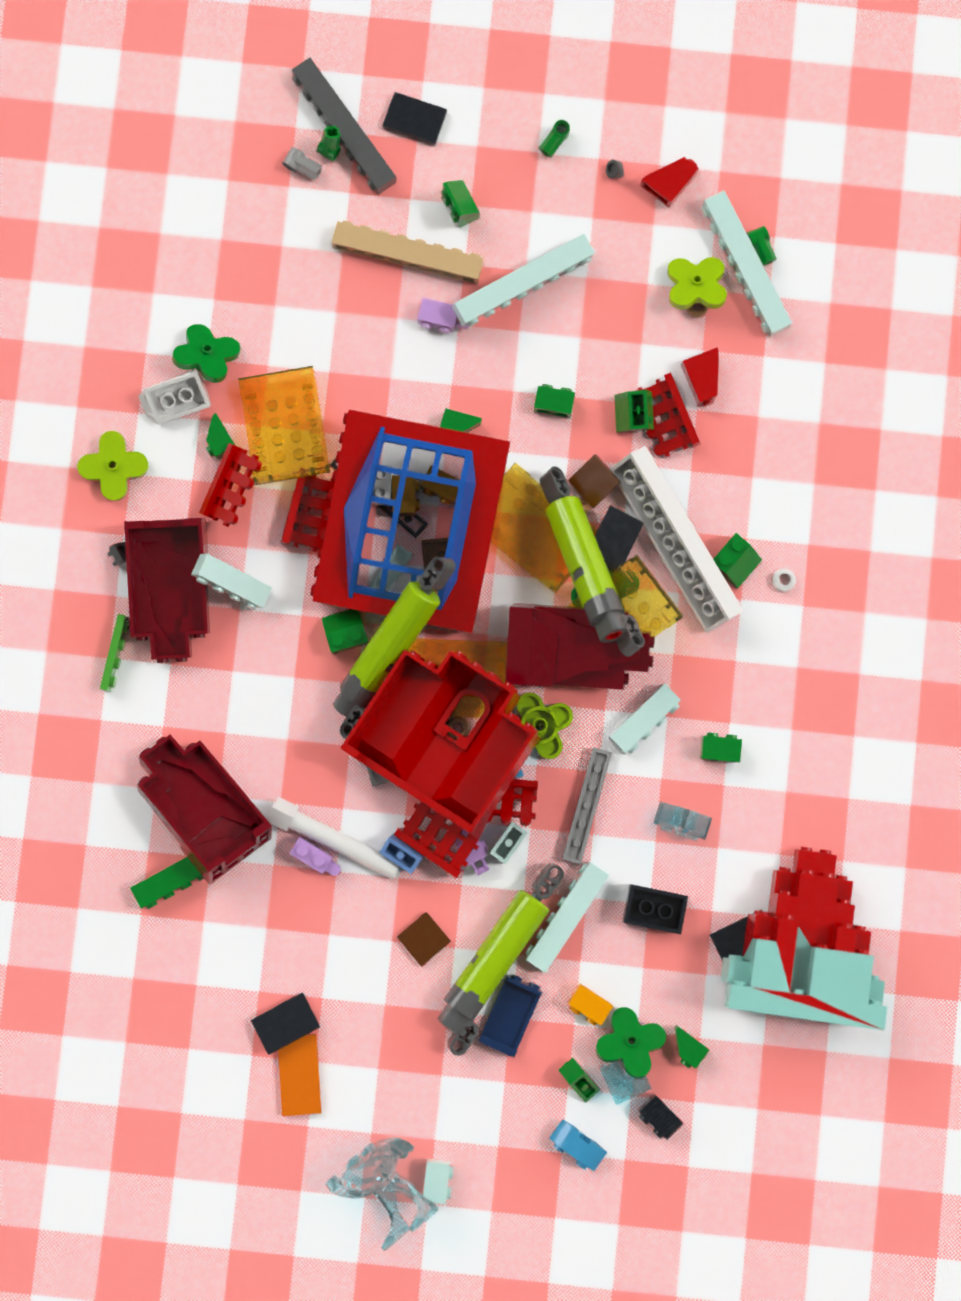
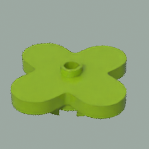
M715 257L705 258L698 265H694L684 258L672 260L668 265L667 275L676 285L670 290V304L680 310L688 309L695 303H702V305L711 309L722 307L727 297L726 289L718 283L724 275L725 267L723 262Z
M111 430L105 432L100 437L99 453L82 456L78 461L77 469L79 474L86 480H100L101 492L105 498L110 501H119L127 494L128 480L130 478H140L148 472L149 461L141 452H126L124 437L119 432ZM115 462L116 466L110 468V465Z
M532 692L521 695L517 703L521 723L525 724L527 722L535 728L537 723L543 724L541 730L536 728L537 734L540 737L535 746L538 754L545 759L556 758L560 755L563 748L558 731L571 724L573 720L571 708L564 703H556L550 707H545L542 699Z

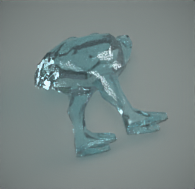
M399 1137L379 1140L375 1144L370 1142L363 1148L360 1156L355 1154L348 1160L341 1178L334 1174L325 1182L330 1192L341 1197L357 1199L374 1194L380 1200L391 1219L390 1230L381 1246L383 1251L391 1247L407 1231L411 1230L414 1232L439 1209L431 1200L418 1192L409 1179L401 1177L396 1171L398 1160L408 1157V1154L413 1152L415 1147L407 1140ZM397 1193L407 1196L417 1205V1213L411 1226L407 1224L399 1212Z

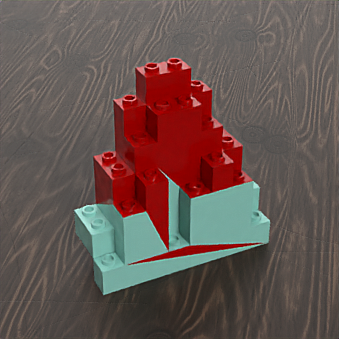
M801 846V850L794 851L792 872H790L791 868L779 867V870H773L768 912L754 910V914L748 913L743 956L729 954V958L723 957L720 981L727 983L724 1007L885 1031L888 1009L887 1006L883 1005L885 981L879 980V976L872 975L874 956L869 955L872 931H866V926L853 925L855 905L851 904L853 881H849L847 876L836 875V878H834L837 855L831 854V850L820 849L819 853L812 852L813 848Z

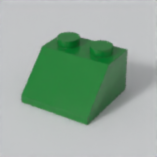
M735 533L713 560L723 577L738 589L760 564L762 558L738 533Z
M349 609L322 618L325 635L332 655L369 643L359 610Z

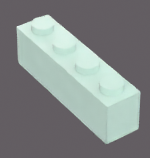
M200 554L191 574L197 578V582L207 585V583L212 585L214 591L222 594L225 592L229 594L230 599L237 602L241 600L246 603L245 606L252 610L264 608L272 590L271 586L210 554Z
M663 684L609 739L624 754L627 752L631 754L638 747L637 742L641 738L645 741L653 733L651 729L655 725L659 727L666 720L664 716L668 712L673 714L680 707L678 703L681 699L666 684Z

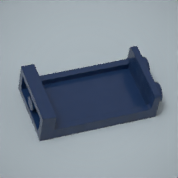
M514 974L511 977L506 976L478 1040L480 1043L515 1058L522 1037L543 993L539 990V985L532 982L529 985L522 982L523 978Z

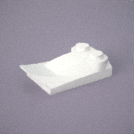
M189 370L183 375L146 387L138 396L146 416L154 419L157 424L211 407L207 389L198 370Z

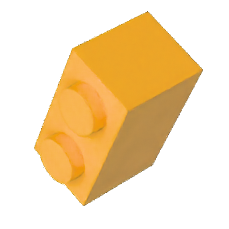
M579 983L567 1002L572 1012L577 1015L581 1012L587 1016L585 1020L594 1026L596 1024L601 1026L613 1008V1004Z

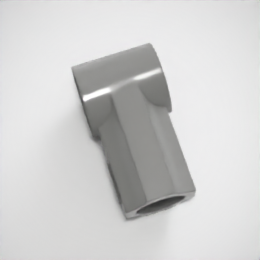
M291 147L282 162L283 166L290 171H298L314 181L318 178L323 168L321 164L306 157L301 150L295 147Z

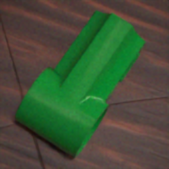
M562 119L555 122L552 130L538 147L542 154L549 158L553 157L561 144L569 137V123ZM563 127L566 129V132L560 134L557 132V129Z
M334 125L327 126L324 129L322 140L316 149L317 153L332 162L336 160L341 151V147L338 146L341 136L338 127Z
M761 226L747 232L763 266L776 261L777 258L769 242L770 236L766 227Z

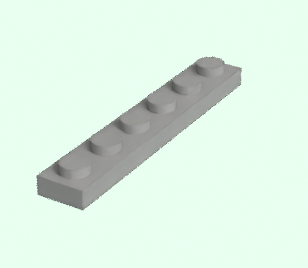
M595 747L592 749L562 859L578 864L582 862L612 752Z

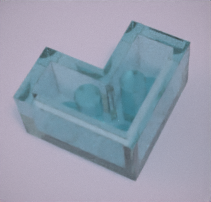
M660 801L653 823L659 825L662 831L671 833V830H675L674 834L682 837L686 836L687 839L697 841L698 838L706 840L712 818L687 808Z
M618 1061L607 1062L598 1066L616 1105L652 1089L646 1076L641 1079H635L629 1075L624 1076Z

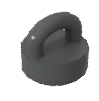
M614 159L610 160L606 165V175L612 179L623 178L624 169L622 162Z

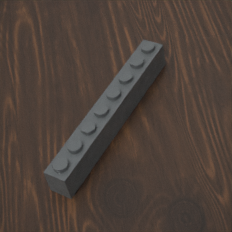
M311 57L292 69L293 77H291L294 84L303 89V96L308 102L311 101L313 103V109L317 116L323 117L325 127L334 125L339 128V133L341 134L339 146H344L348 159L351 162L354 160L357 164L356 169L358 173L367 178L368 181L366 183L371 191L375 190L379 195L397 183L396 175Z

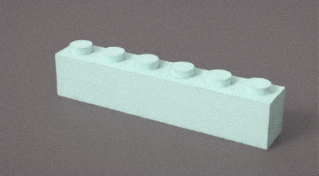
M591 862L582 865L578 872L581 874L578 880L573 879L568 887L570 892L566 897L562 896L557 904L559 909L556 913L552 912L546 920L549 924L545 930L541 928L535 937L538 941L534 946L530 945L525 952V955H527L526 961L544 973L547 972L610 876Z

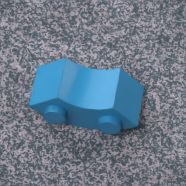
M562 1119L549 1138L555 1143L553 1146L561 1153L567 1152L577 1160L576 1164L584 1170L589 1168L595 1171L608 1153L596 1141L564 1119Z

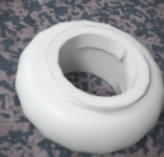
M787 568L779 569L773 575V585L779 591L787 592L796 584L795 574ZM780 575H787L790 582L788 585H782L779 582Z

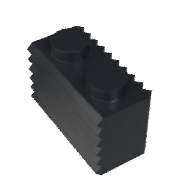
M655 1093L638 1109L641 1114L639 1118L646 1125L650 1123L655 1128L653 1132L660 1139L664 1137L668 1140L684 1124Z

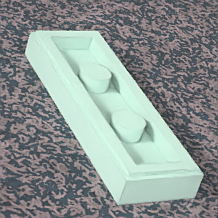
M397 544L392 551L390 563L407 566L413 554ZM382 568L370 584V588H380ZM388 571L386 591L391 590L402 572Z

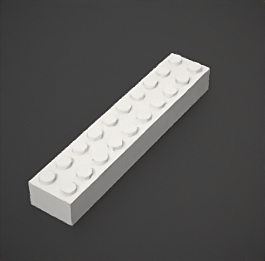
M644 446L629 453L610 468L621 481L619 484L620 489L638 519L644 522L643 527L705 632L712 631L742 613L744 610L647 447Z

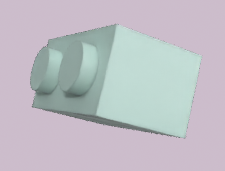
M511 822L490 851V854L506 864L528 832L514 822Z
M427 1159L422 1202L446 1204V1199L451 1198L452 1187H448V1180L453 1179L454 1167H450V1161Z

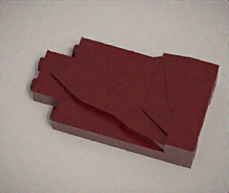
M184 518L124 521L130 636L136 637V641H145L150 637L151 660L157 659V663H167L168 659H176V662H187V658L192 657L191 635L194 634V638H205V634L210 633L208 583L207 585L201 584L196 581V577L191 575L200 554H208L207 519Z
M514 603L509 608L505 682L527 686L552 687L553 685L624 690L625 685L629 684V673H626V671L648 672L649 667H653L654 656H650V649L654 648L655 637L651 636L652 631H641L645 641L644 646L632 656L627 657L621 653L616 641L609 643L600 641L597 631L594 627H591L583 607ZM624 610V614L629 615L630 611Z
M170 734L167 737H161L154 746L148 747L140 753L139 763L150 776H144L139 780L137 784L139 794L180 842L182 851L209 885L272 839V825L201 740L189 744L184 751Z

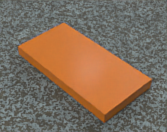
M308 1034L278 1050L282 1116L322 1113L317 1034Z

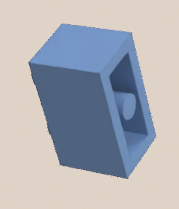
M394 833L389 836L379 852L410 874L417 870L425 857L396 837Z

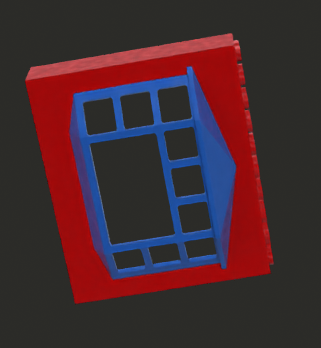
M349 409L348 413H344L343 417L345 431L341 432L339 443L342 446L341 451H337L335 462L338 463V468L333 471L332 482L335 483L334 489H330L328 501H331L330 508L326 509L324 520H327V525L322 529L321 539H324L323 546L318 549L317 558H320L318 566H315L314 577L317 578L316 583L312 584L310 596H313L312 601L387 616L401 595L400 593L386 591L388 571L394 570L411 574L410 582L417 581V576L423 574L425 570L390 563L406 478L412 477L458 487L445 558H451L455 562V571L445 586L438 591L440 604L426 624L472 633L511 441ZM385 442L407 447L402 469L379 464ZM413 448L436 453L430 475L408 470ZM442 454L464 458L459 481L437 476ZM378 471L400 475L396 500L373 495ZM372 502L394 506L390 531L367 526ZM366 533L388 537L383 562L361 557ZM360 564L382 568L379 589L357 584Z

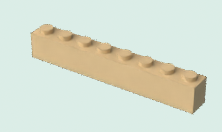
M346 220L342 222L337 221L332 239V247L335 249L474 284L479 283L484 264V258L480 254L473 252L470 254L463 253L458 248L447 249L438 243L433 245L427 244L422 239L411 240L402 234H397V236L391 235L386 230H371L372 228L366 225L355 226L352 222Z

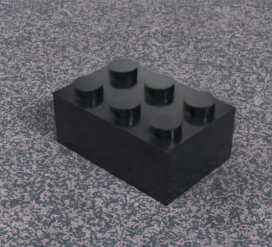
M629 884L622 922L681 935L689 896Z

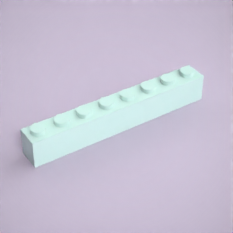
M725 190L705 199L701 207L702 213L706 218H709L711 222L710 228L713 234H717L719 246L722 251L725 250L728 256V264L730 267H734L736 271L735 277L739 284L742 283L745 289L744 295L753 305L754 315L756 317L759 316L763 332L772 337L790 328L792 321Z
M584 233L455 302L452 309L462 327L467 324L471 327L479 322L478 319L485 316V318H488L495 313V309L499 307L504 309L512 304V300L517 298L519 301L528 295L527 292L532 289L536 292L544 287L543 284L549 281L552 283L560 278V274L565 272L567 275L576 270L575 266L588 264L592 261L591 258L595 251Z

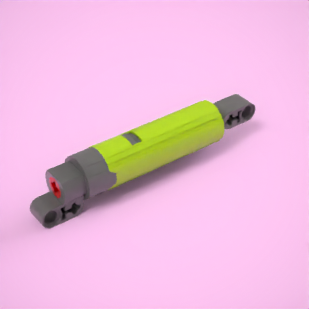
M552 466L539 479L545 498L550 504L546 509V515L591 627L596 629L600 641L603 643L616 641L621 653L630 657L645 644L638 623L631 615L624 614L618 593L580 499L570 496L571 491L563 471L557 466Z
M444 557L433 558L421 575L419 582L412 581L408 583L341 683V692L334 701L333 706L341 715L346 717L340 726V734L344 739L348 737L403 651L409 650L439 606L440 600L434 591L441 590L454 573L456 565L453 559Z
M549 863L543 868L532 885V895L523 890L518 891L472 960L445 996L444 1001L448 1004L437 1019L441 1024L453 1031L447 1041V1045L454 1055H463L479 1033L474 1019L549 913V908L541 903V901L553 894L564 877L563 869L557 864ZM557 868V875L550 878V871ZM545 878L548 879L551 882V884L546 882ZM539 887H544L546 889L545 892L541 891ZM466 1027H469V1028L471 1027L472 1030H471V1031H469V1030L466 1031L465 1028H466ZM456 1041L462 1042L460 1048L453 1049V1044Z

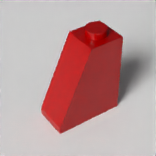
M683 157L644 176L640 186L670 208L697 175L699 168L695 161Z
M718 347L683 360L681 363V368L697 406H709L714 403L718 396Z

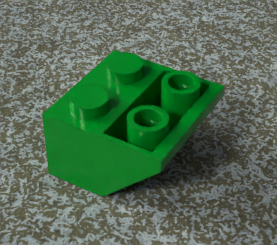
M463 180L442 183L441 199L445 207L449 206L450 217L454 224L457 223L459 228L480 218V212Z
M638 390L614 394L616 433L654 430L651 391Z

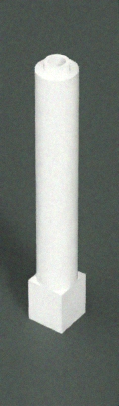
M281 797L277 798L267 818L269 823L285 831L290 828L392 880L394 876L399 877L402 868L380 854L379 851L298 811L299 807Z

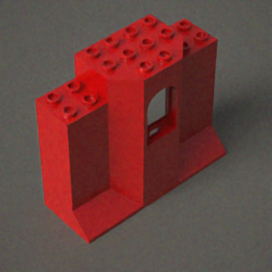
M404 650L340 749L480 839L490 815L540 740L537 734L538 731L527 722L522 724L519 717L512 713V710L520 700V696L517 694L518 690L515 689L516 687L507 681L503 683L499 676L491 671L485 672L486 670L483 669V666L473 661L470 663V660L459 651L454 653L450 650L438 668L436 664L429 660L424 662L425 659L414 650H411V652ZM465 695H474L483 701L485 709L466 738L445 723ZM448 732H451L452 734L457 736V740H454L453 738L448 736Z

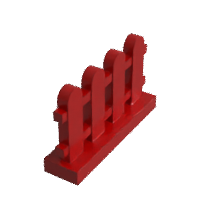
M671 372L664 375L666 379L664 381L657 379L655 380L656 384L642 389L641 386L637 388L638 390L651 391L652 399L660 395L663 398L662 402L653 405L654 430H647V435L651 439L658 437L660 444L654 447V452L657 456L665 455L666 458L670 456L669 452L681 447L684 450L688 449V444L692 443L694 447L701 444ZM671 391L673 397L668 399L666 393ZM678 408L680 415L675 416L673 410ZM669 413L670 419L657 424L656 417ZM685 426L687 432L682 434L680 427ZM676 429L678 436L664 441L662 435Z
M231 443L226 448L199 511L200 514L215 521H218V519L223 520L222 525L229 527L230 524L235 525L238 522V515L235 514L237 507L245 505L246 498L242 495L245 489L250 490L254 485V480L250 478L252 472H258L262 466V463L258 460L259 456L253 454L250 457L246 455L247 450ZM241 466L247 468L244 475L239 473ZM234 483L239 485L237 492L231 490ZM226 501L231 503L229 510L224 508Z
M300 468L280 544L288 546L290 541L294 543V547L298 548V545L301 544L312 547V552L317 553L319 547L323 546L324 539H321L322 529L327 525V520H324L326 509L330 508L331 501H328L330 489H334L335 482H332V478L330 481L316 478V473H312V476L307 475L308 470ZM304 487L308 488L307 494L302 493ZM313 489L327 493L326 499L312 496ZM299 505L303 506L302 513L297 512ZM308 507L322 511L321 518L308 515ZM294 523L299 524L297 531L293 530ZM303 526L318 529L316 536L302 533Z
M514 779L501 798V810L494 809L487 823L492 821L493 816H500V821L504 825L510 824L512 818H520L522 826H529L531 820L536 818V813H532L533 802H537L538 781ZM513 801H521L520 811H513Z
M420 802V804L415 803L413 806L416 809L409 821L404 820L402 824L405 827L397 828L394 835L456 879L461 878L465 872L462 866L467 867L469 864L466 861L473 849L478 850L480 847L477 845L479 839L470 833L467 837L461 834L463 831L461 827L455 823H452L451 826L445 823L446 817L438 812L435 815L429 812L431 808L423 802ZM427 816L431 819V822L426 830L422 831L419 827ZM443 827L447 832L441 842L435 840V837ZM415 833L421 836L420 839L414 836ZM457 838H459L463 843L458 851L454 853L450 849ZM433 844L437 848L434 850L430 845ZM447 855L452 858L451 861L446 858Z

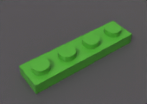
M118 614L100 685V689L109 692L116 685L117 677L114 676L116 669H119L121 664L119 655L120 651H123L125 648L126 640L124 635L130 627L129 617Z

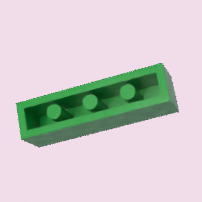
M185 857L130 889L140 908L146 907L148 910L158 905L157 900L161 898L167 900L175 895V890L181 888L183 891L192 886L191 882L195 879L201 881L204 878L188 857Z

